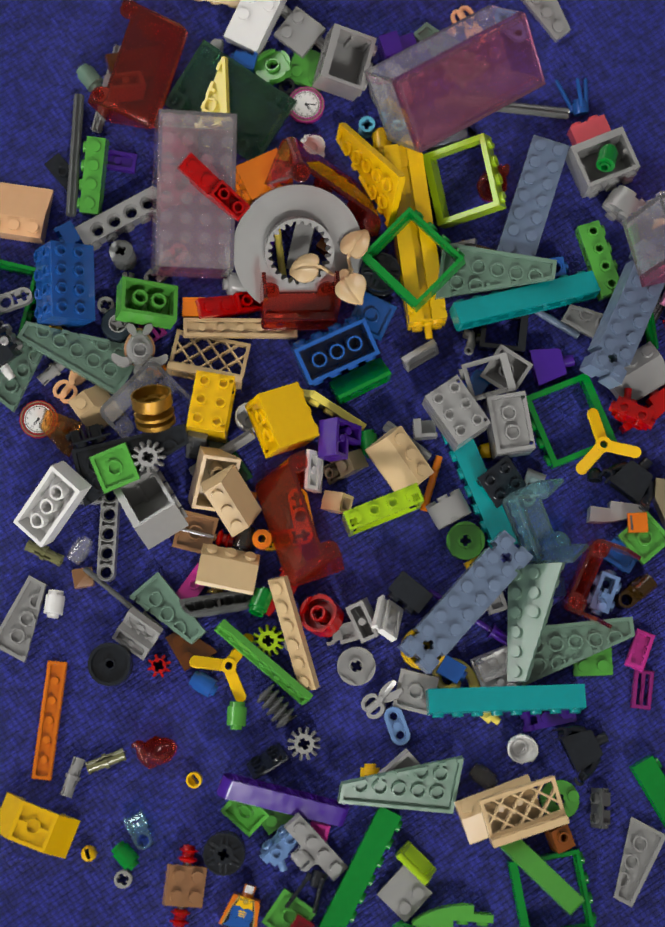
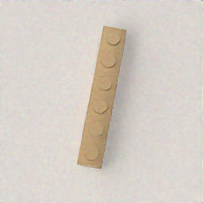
M183 318V338L297 339L298 319Z
M288 575L271 578L268 580V584L296 680L308 691L316 690L320 685Z

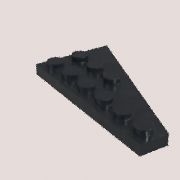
M186 424L173 426L161 432L143 433L71 450L76 472L91 485V488L83 498L84 506L90 505L107 494H104L89 457L125 442L129 447L131 455L138 454L134 448H141L139 443L142 441L147 446V440L152 441V446L155 442H159L157 449L162 447L165 449L160 452V455H166L167 457L190 443ZM146 452V454H147V456H145L146 460H151V461H152L153 459H151V458L153 457V454H152V453L148 454V453ZM141 464L136 466L138 471L141 467Z

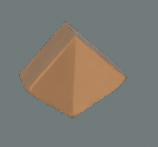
M83 568L72 570L74 588L76 590L96 586L95 580L87 575Z

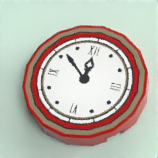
M36 400L28 403L22 409L19 422L22 430L28 436L36 439L45 438L56 430L58 415L51 404Z

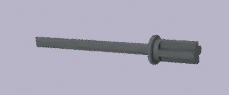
M88 567L83 568L87 575L128 609L134 607L138 610L110 585L99 579ZM146 610L142 613L143 615H145L146 617H148L150 620H152L153 622H155L157 625H159L160 627H163V626L160 625L156 620H154L150 615H148V613H146V612H147Z

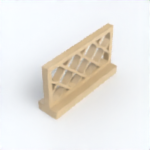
M177 329L166 368L167 375L195 380L196 371L199 370L235 376L236 389L242 390L251 344L224 338H196L195 340L189 338L191 342L182 347L179 343L180 335L183 336V330ZM200 340H206L209 346L200 350L196 343ZM220 343L225 344L228 348L221 354L215 348ZM194 345L198 353L189 357L185 349ZM238 347L245 348V354L239 358L233 351ZM212 349L217 356L208 361L203 353ZM183 352L187 358L182 362L174 361L175 355ZM231 352L235 360L226 364L222 357ZM201 355L205 363L201 366L194 365L192 360ZM219 359L224 367L219 370L213 369L211 363ZM238 363L242 369L240 374L232 373L229 368Z
M554 775L478 799L489 841L493 848L569 823ZM551 782L553 788L549 795L540 791L545 783ZM527 789L535 791L531 801L522 797ZM538 794L547 797L543 807L534 804ZM512 795L516 797L512 807L503 804L506 796ZM520 800L529 804L524 814L515 810ZM553 800L558 803L559 810L550 812L546 808L550 801ZM490 801L497 803L493 814L486 811L484 803ZM501 806L510 810L505 820L496 816ZM532 806L541 810L536 818L527 816ZM513 812L522 816L520 822L515 825L508 822ZM494 818L503 822L500 830L492 832L491 824Z

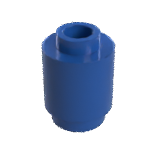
M195 671L189 681L192 689L207 698L210 695L214 696L219 688L216 685L218 681L202 671Z

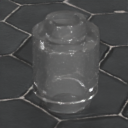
M78 536L68 550L66 557L75 564L80 565L93 550V541L86 536L82 538Z

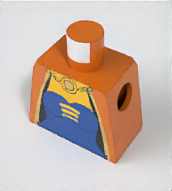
M245 883L242 893L234 891L219 924L228 927H257L261 900L254 898L256 886Z

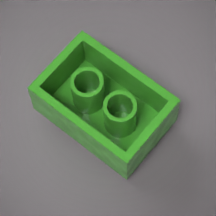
M122 276L116 290L115 320L140 325L152 324L153 327L171 330L177 321L178 286Z

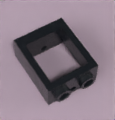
M529 315L507 319L519 321L516 346H504L522 356L525 353ZM487 324L480 326V333H476L475 338L478 350L496 352L500 344L485 342Z

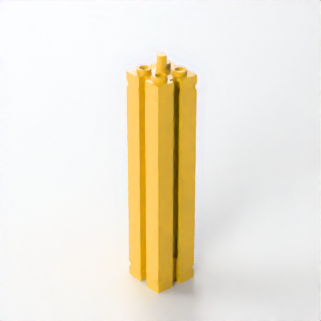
M421 141L408 142L405 145L399 146L398 144L383 146L382 155L406 176L396 220L410 207L413 211L417 210L420 212L427 224L429 222L433 224ZM410 221L394 237L396 259L401 271L400 284L418 299L438 279L440 264L436 243L413 221ZM434 295L418 312L413 310L403 300L407 331L412 330L413 333L421 332L424 327L425 338L430 340L433 339L432 330H438L445 326L447 320L445 298L435 300Z

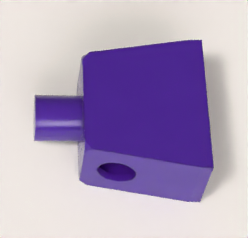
M560 348L530 350L527 354L529 362L533 364L531 371L536 388L565 377L567 374L566 367L575 366L573 355L562 356Z

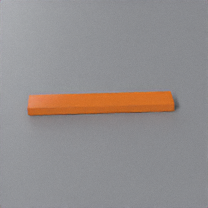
M51 660L47 662L32 779L52 781L68 662Z

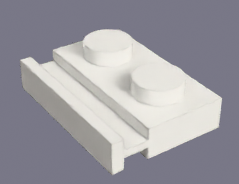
M381 595L377 599L371 628H376L378 633L391 642L397 640L404 610L390 599H385L384 595Z

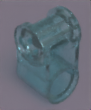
M139 810L137 814L129 818L124 817V824L136 848L144 850L151 847L154 838L143 810ZM141 835H146L149 839L146 846L139 843Z

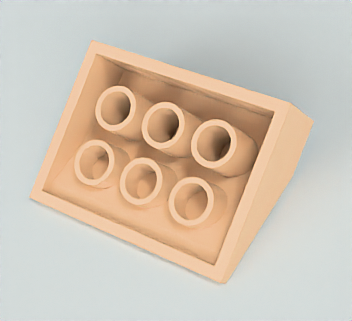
M0 182V238L45 244L54 190Z

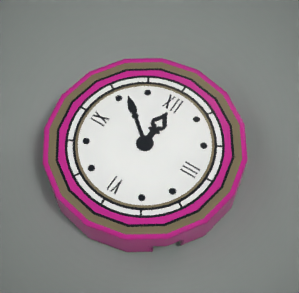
M300 87L294 90L289 97L288 112L296 122L311 124L322 116L324 112V99L316 89Z

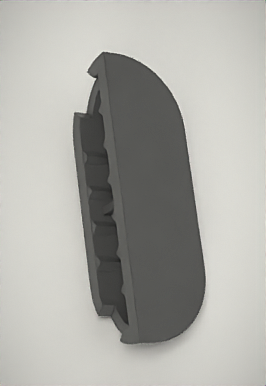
M229 591L179 599V603L187 615L202 618L246 610L249 608L248 605L252 595Z

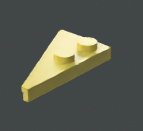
M225 56L221 57V60L218 62L216 67L218 71L214 81L210 82L206 98L200 107L202 108L199 119L194 122V126L197 128L230 123L228 58Z
M303 389L305 400L312 406L321 408L326 415L339 417L362 426V431L366 427V423L318 392Z

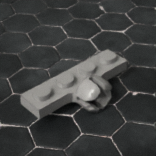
M299 813L294 815L284 825V828L299 843L298 848L291 853V858L302 871L307 872L312 866L317 864L334 881L348 868L344 861Z

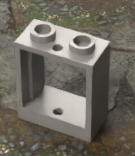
M506 352L462 364V369L458 370L461 381L465 380L466 388L475 401L517 390ZM499 359L507 387L475 396L467 368Z

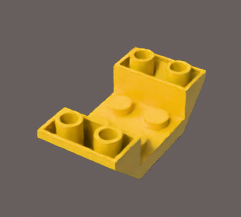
M7 792L0 808V835L41 853L65 859L81 820L63 813H55L27 802L23 797Z

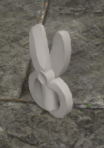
M396 680L386 683L381 688L379 694L370 693L362 699L361 708L366 711L368 718H380L385 713V703L392 702L403 694L404 689L402 688L391 692L397 683ZM374 697L375 700L366 706L367 701ZM380 706V711L372 715L371 713Z

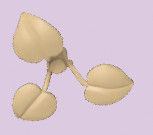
M368 230L353 231L343 237L340 242V251L347 255L348 269L340 270L338 275L324 266L318 265L320 259L312 253L304 254L297 258L291 265L289 275L298 282L309 283L317 277L318 269H322L339 281L335 286V293L338 298L350 304L363 305L367 286L366 279L361 274L352 273L354 269L350 259L351 256L354 259H359L367 252L370 244Z

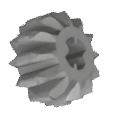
M147 440V446L143 441L140 442L141 448H134L138 454L132 455V458H138L134 465L141 464L139 469L141 472L145 468L147 473H151L152 468L155 472L159 471L157 465L164 466L160 459L166 458V455H160V452L165 450L164 447L157 449L159 442H155L152 446L151 440ZM146 452H147L148 454H150V453L153 454V457L151 458V459H153L152 461H151V460H146V458H145V456H147Z
M299 727L298 732L300 735L292 731L291 734L296 739L288 738V742L294 743V745L288 747V750L295 748L296 751L292 753L293 757L299 752V760L303 759V754H306V759L310 760L309 752L316 756L317 753L313 748L320 749V745L314 744V742L320 741V737L313 739L312 737L316 734V731H312L309 735V727H306L305 733L302 734V729ZM300 739L309 740L310 745H307V749H304L303 746L299 747L298 742L301 743Z

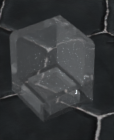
M494 653L473 661L478 678L483 683L505 675Z

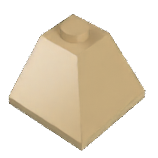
M97 385L83 390L68 401L74 412L87 427L98 423L99 425L102 424L105 428L124 414L111 395Z

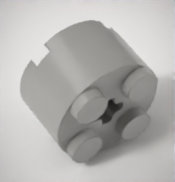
M616 185L603 202L602 208L607 212L605 216L609 220H617L623 227L630 229L647 205L642 198L639 201L635 197L637 193L623 185H619L617 188Z
M459 488L449 493L450 497L445 494L437 499L438 503L434 501L425 506L438 530L471 513L470 507Z

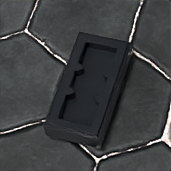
M57 153L44 165L67 191L69 164Z

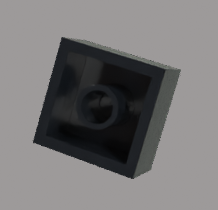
M404 571L399 574L387 589L389 593L387 596L395 603L398 601L404 605L402 609L410 615H413V613L415 615L419 614L433 596V594Z

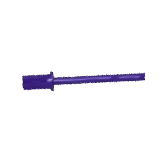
M432 589L429 590L433 594L432 597L440 600L442 595ZM480 619L475 622V624L488 631V638L492 637L507 646V634L498 629L496 624L489 626Z

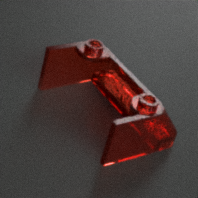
M335 271L333 282L326 281L321 283L317 287V291L279 292V286L272 282L267 283L266 272H262L260 285L261 327L265 330L328 329L329 326L337 323L341 299L335 293V286L340 281L339 271Z
M594 539L589 541L584 549L563 598L562 605L570 613L611 629V624L584 612L587 605V595L602 560L609 554L610 549L638 560L641 559V556L629 548L604 539Z

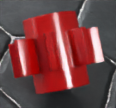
M155 654V660H148L152 664L147 670L154 671L153 677L160 673L163 678L165 671L171 672L167 667L172 662L165 661L166 655L159 658ZM163 661L162 665L164 666V669H159L157 671V666H155V663Z

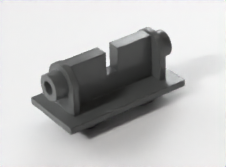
M591 787V828L608 829V825L611 824L610 810H604V806H610L611 792H609V788Z

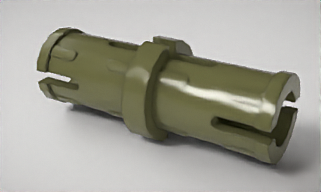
M31 539L28 540L24 549L35 554L39 559L47 560L58 567L61 566L65 558L64 555L51 550L49 546L40 547Z
M123 748L109 754H101V757L85 762L88 773L91 774L103 768L109 769L111 765L127 760Z

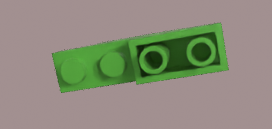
M453 903L438 906L417 915L412 919V925L416 927H453V921H456V924L460 925L476 922L477 926H488V923L494 922V915L492 912L474 911L473 903Z

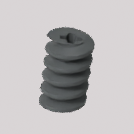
M117 240L111 244L109 254L115 267L119 270H132L137 264V257L132 245L125 240Z
M272 684L259 695L257 703L264 702L261 707L262 710L269 708L266 715L273 714L274 716L271 721L278 720L276 728H280L298 714L291 715L294 709H286L289 702L282 703L284 696L277 697L279 689L272 691L275 685Z

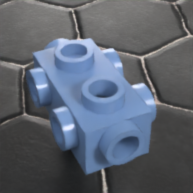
M606 569L601 571L599 575L595 574L592 585H595L593 593L589 592L586 598L587 608L591 609V614L602 617V614L606 615L613 611L615 593L618 594L622 583H620L621 577L616 576V572ZM603 581L609 583L607 588L603 587Z
M281 825L277 829L276 834L263 843L262 848L259 850L261 852L259 857L266 864L270 862L274 867L278 864L280 872H284L288 869L284 859L289 856V852L298 842L284 828V825Z

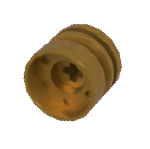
M152 384L140 387L132 392L131 402L133 411H135V425L139 431L156 433L167 430L175 424L176 417L174 407L172 406V392L168 386Z

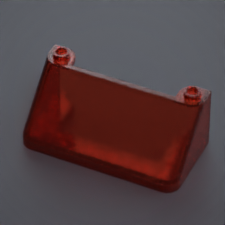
M123 0L120 13L124 18L130 19L107 87L98 86L93 89L88 103L107 122L152 129L158 124L188 37V32L182 24L135 1Z
M287 137L283 139L264 184L272 189L276 188L278 184L286 185L290 178L297 182H305L310 174H312L349 200L347 207L353 213L360 230H367L370 237L378 236L381 228V219L373 200L370 199L364 187L297 138Z
M304 450L287 458L259 480L255 487L284 576L288 575L291 586H299L345 570L337 543L334 541L320 543L301 490L304 487L305 469L308 466Z

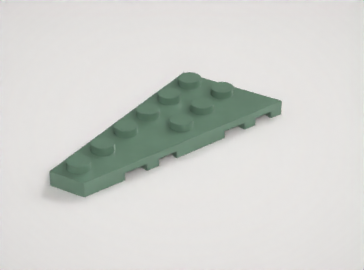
M450 243L454 249L458 247L465 255L466 263L436 293L435 300L553 281L555 279L557 260ZM443 249L438 278L455 262Z
M26 321L17 336V339L116 397L134 369L133 365L121 368L111 359L112 353L125 357V343L113 342L109 339L82 333L77 334L68 330L55 329Z
M563 562L527 564L524 568L520 570L516 568L515 570L518 575L508 585L507 682L529 681L535 662L536 650L541 643V634L546 627L554 601L553 596L560 582L561 570L565 566Z
M633 617L546 625L541 634L540 646L536 650L535 662L529 681L521 682V685H528L634 637Z
M461 755L341 781L337 801L341 804L453 814L464 758Z

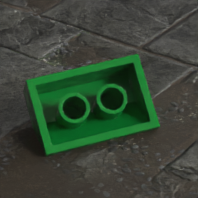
M381 357L365 362L366 365L360 368L356 367L348 370L349 373L343 376L340 374L331 378L329 387L339 406L390 381L391 372Z

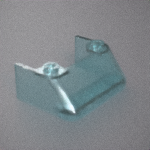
M563 478L536 481L509 493L503 499V506L518 540L519 547L523 546L534 556L528 562L530 564L574 563L589 547L588 543L571 544L569 537L564 532H554L542 499L548 498L564 483Z

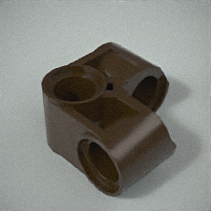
M649 574L638 576L616 595L615 605L622 610L631 608L655 590L658 585ZM623 595L628 597V605L622 603L621 598Z

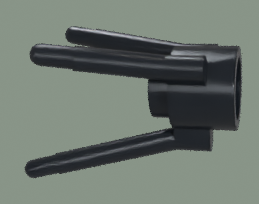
M314 869L311 874L307 872L305 879L286 903L285 908L291 905L306 883L310 881L309 886L317 889L312 911L315 914L322 888L328 875Z

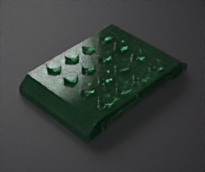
M203 40L163 104L194 124L201 114L202 108L200 107L206 98L210 82L214 81L218 71L216 70L218 62L221 60V57L225 56L228 58L230 123L199 128L247 160L264 154L298 102L221 52L206 40Z

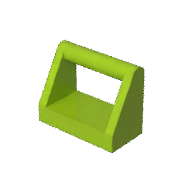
M409 840L394 854L424 886L428 884L437 870Z

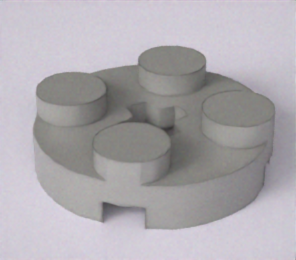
M351 647L343 651L338 658L337 672L340 678L349 685H363L369 682L375 674V660L373 655L365 648ZM361 662V670L352 671L351 663Z

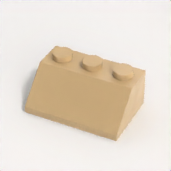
M402 426L390 429L365 449V452L393 491L414 483L419 485L434 473Z
M200 446L188 495L191 508L215 511L204 494L200 483L233 463L239 472L241 458L217 448Z
M234 463L200 483L204 494L232 537L249 528L262 510Z
M203 543L195 584L253 595L260 555L250 551L244 552L234 548Z

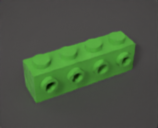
M87 136V141L83 142L85 160L81 162L83 179L79 181L81 198L78 197L77 209L82 214L97 216L102 213L110 142L106 138Z
M599 220L577 226L574 232L587 270H593L600 288V292L597 295L598 301L610 298L620 277L617 273V262L611 256V245L605 239V228L603 225H600Z

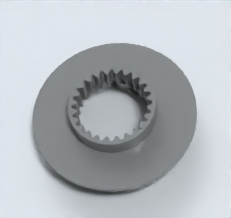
M291 184L277 187L257 198L239 220L232 245L235 270L246 291L266 308L287 315L316 313L340 300L335 293V286L339 281L322 269H318L317 277L309 283L295 281L293 277L288 279L285 274L282 275L273 265L272 258H269L272 256L269 249L273 247L270 242L275 241L273 235L280 234L279 229L285 230V225L288 224L291 227L293 222L300 225L302 221L304 225L307 226L309 224L312 228L316 227V230L321 232V236L325 238V244L328 245L325 247L328 253L324 255L327 261H322V264L325 268L338 275L340 270L348 269L347 255L340 251V242L348 233L360 230L350 209L332 193L306 184ZM351 256V265L354 269L352 273H359L362 259H354Z

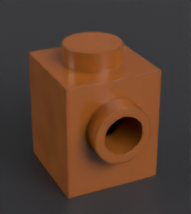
M568 824L544 831L550 850L558 854L576 846Z

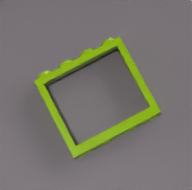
M485 133L423 154L437 225L441 228L447 229L506 209L505 198L507 197L502 190L501 184H503L501 174L498 173L497 168L499 161L493 151L495 144L492 143L491 137ZM480 144L493 202L449 216L437 159Z
M414 483L344 511L342 522L348 537H351L420 509L424 499L418 484Z

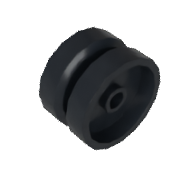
M111 642L103 643L94 648L89 655L87 663L88 672L92 679L105 686H116L124 683L132 674L134 667L133 657L129 650L122 645ZM110 660L114 663L112 668L107 666V662H110Z

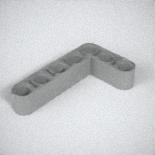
M106 494L90 505H101L97 576L104 582H111L116 578L121 504L117 497L112 501L107 500ZM109 510L115 512V516L111 520H107L105 517ZM109 529L113 530V537L105 539V532ZM106 549H112V556L105 559L103 552ZM105 568L111 569V575L108 578H103L102 571Z

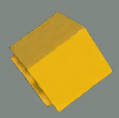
M196 371L186 423L187 432L189 430L208 434L207 440L221 443L227 442L236 394L235 376Z
M298 382L259 393L245 405L266 459L304 447L319 436L318 425L313 420L311 408L307 405L304 391Z

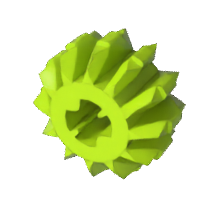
M266 624L265 632L259 627L258 630L261 635L253 634L254 637L259 639L253 640L252 643L259 644L257 647L259 649L262 648V652L268 651L267 655L271 658L272 650L278 655L279 653L275 648H284L278 642H284L285 639L277 638L283 632L280 630L275 634L276 626H273L272 630L269 631V625ZM266 636L274 639V643H271L269 647H267L266 643H263V639H266Z

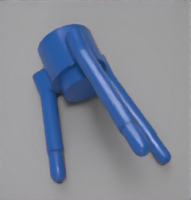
M576 78L578 99L573 100L572 105L561 84L556 79L555 83L570 109V113H574L575 117L588 114L587 78H584V98H582L580 80Z

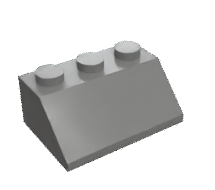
M651 342L636 350L631 364L624 368L627 374L623 383L609 390L618 399L619 396L624 397V388H631V399L638 401L665 384V361Z

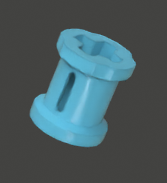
M364 116L359 120L358 133L363 138H370L372 132L375 131V121L370 116Z

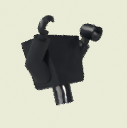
M643 457L638 464L633 460L619 462L611 465L608 469H604L598 475V477L604 476L606 478L605 484L607 483L633 504H638L641 501V505H639L641 511H649V505L654 496V482L652 481L653 475L648 472L653 463L648 458Z
M569 724L564 727L554 728L552 731H557L559 734L555 740L560 741L574 772H579L578 779L575 777L574 782L576 785L582 786L584 781L595 772L601 762L600 757L603 755L600 746L608 743L609 739L604 731L594 736L593 731L583 725Z

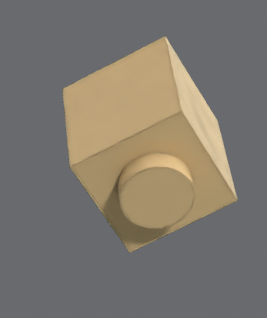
M325 490L320 509L331 513L343 514L344 511L352 508L354 497L344 492Z

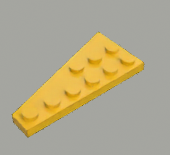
M346 122L339 123L336 141L344 155L349 156L351 159V167L354 171H358L360 175L358 179L370 199L375 200L378 205L377 211L380 215H384L386 219L385 225L389 228L396 220L406 176Z

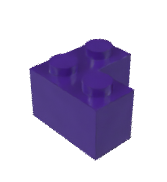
M396 30L379 36L377 52L384 71L396 66L400 67L404 64L411 65L419 60L420 50L413 32L399 37Z
M339 417L319 420L318 458L328 462L348 459V448L361 445L362 426Z

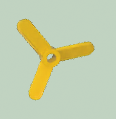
M591 408L587 411V417L596 442L593 448L576 465V472L578 474H585L606 452L638 458L641 455V449L638 446L610 440L606 436L598 410ZM605 442L606 448H602L600 443Z
M244 634L249 641L252 642L254 640L252 634ZM233 648L227 658L224 659L204 656H192L190 658L189 664L193 668L224 672L237 702H244L247 695L236 670V664L243 656L238 650ZM227 662L231 663L230 669L225 668Z

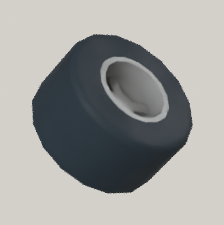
M115 307L104 314L101 327L103 333L110 341L125 343L130 335L126 329L128 322L115 320Z

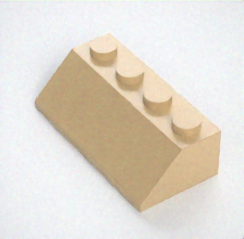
M528 774L454 802L456 812L470 845L489 838L478 799L530 783L531 779ZM527 789L522 797L531 801L535 791ZM512 795L506 796L503 804L512 807L516 797ZM537 797L536 800H535V802H534V804L540 806V803H539V800H538V797ZM520 800L515 810L524 814L529 804ZM493 801L484 803L486 811L493 814L497 803ZM501 806L496 816L505 820L510 810ZM532 806L527 816L536 818L541 810ZM513 812L508 822L513 825L518 824L522 816ZM494 818L491 824L492 832L500 830L503 822Z

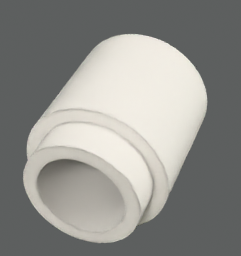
M48 590L43 613L47 614V618L58 619L59 615H63L64 591Z

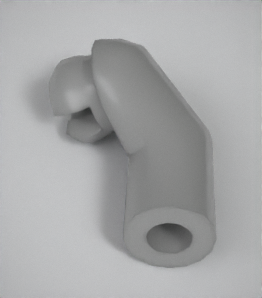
M465 329L462 337L468 340L464 353L471 355L476 346L475 332Z

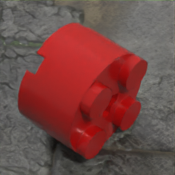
M317 594L306 598L299 610L303 627L319 637L333 636L343 623L344 612L340 605L324 594Z

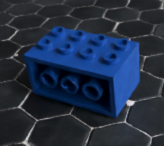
M50 240L37 248L33 256L36 263L34 298L36 299L35 318H37V324L81 328L95 321L93 245Z
M353 315L346 318V323L342 325L335 323L329 326L328 331L324 333L323 331H318L311 334V339L309 340L300 339L293 343L294 346L290 349L308 385H319L324 382L323 379L327 377L334 378L340 375L341 371L354 369L359 366L358 363L362 361L369 362L375 359L376 355L380 354L364 317Z

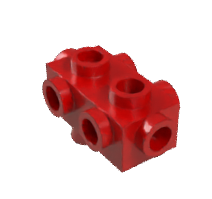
M624 388V397L619 396L617 401L613 400L608 411L612 412L611 415L620 422L626 421L637 430H651L656 421L653 418L655 411L637 404L636 400L631 399L632 389Z

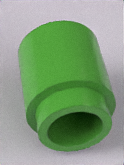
M231 701L229 706H227L226 726H230V730H242V727L246 726L247 707H245V702Z

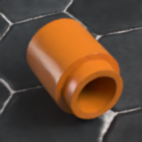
M260 529L253 534L252 542L257 549L266 550L272 544V537L267 530ZM259 536H265L266 540L264 542H259Z

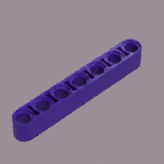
M231 773L223 774L217 789V794L228 800L293 816L299 813L303 818L339 827L343 826L350 809L348 804L338 803L335 799Z

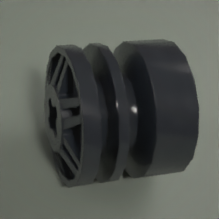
M379 253L374 259L399 282L401 271L398 261L390 254ZM363 262L360 274L366 279V292L381 299L391 296L395 291Z
M222 830L213 834L203 849V860L206 867L214 874L221 876L233 874L240 869L246 855L243 839L237 833L229 830ZM223 849H227V854H230L225 859L221 858L222 855L219 853Z

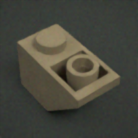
M357 449L348 452V459L330 462L323 466V472L329 485L361 471L369 465L362 450Z

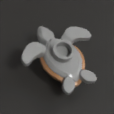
M128 323L126 329L130 335L124 344L125 357L112 353L111 359L121 368L133 365L134 376L140 381L145 375L144 366L148 365L152 368H159L168 361V355L164 354L154 357L155 344L149 335L153 329L152 324L145 325L143 329H136L133 324Z

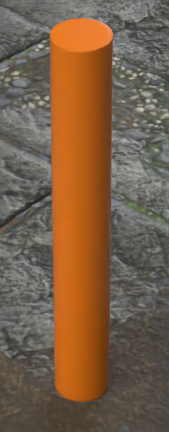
M435 455L432 466L434 473L429 476L423 497L424 502L420 508L421 511L427 512L425 506L430 504L443 459L442 456Z

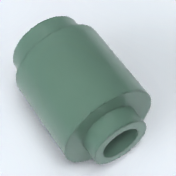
M85 63L77 69L78 79L89 92H96L102 87L103 79L91 65Z

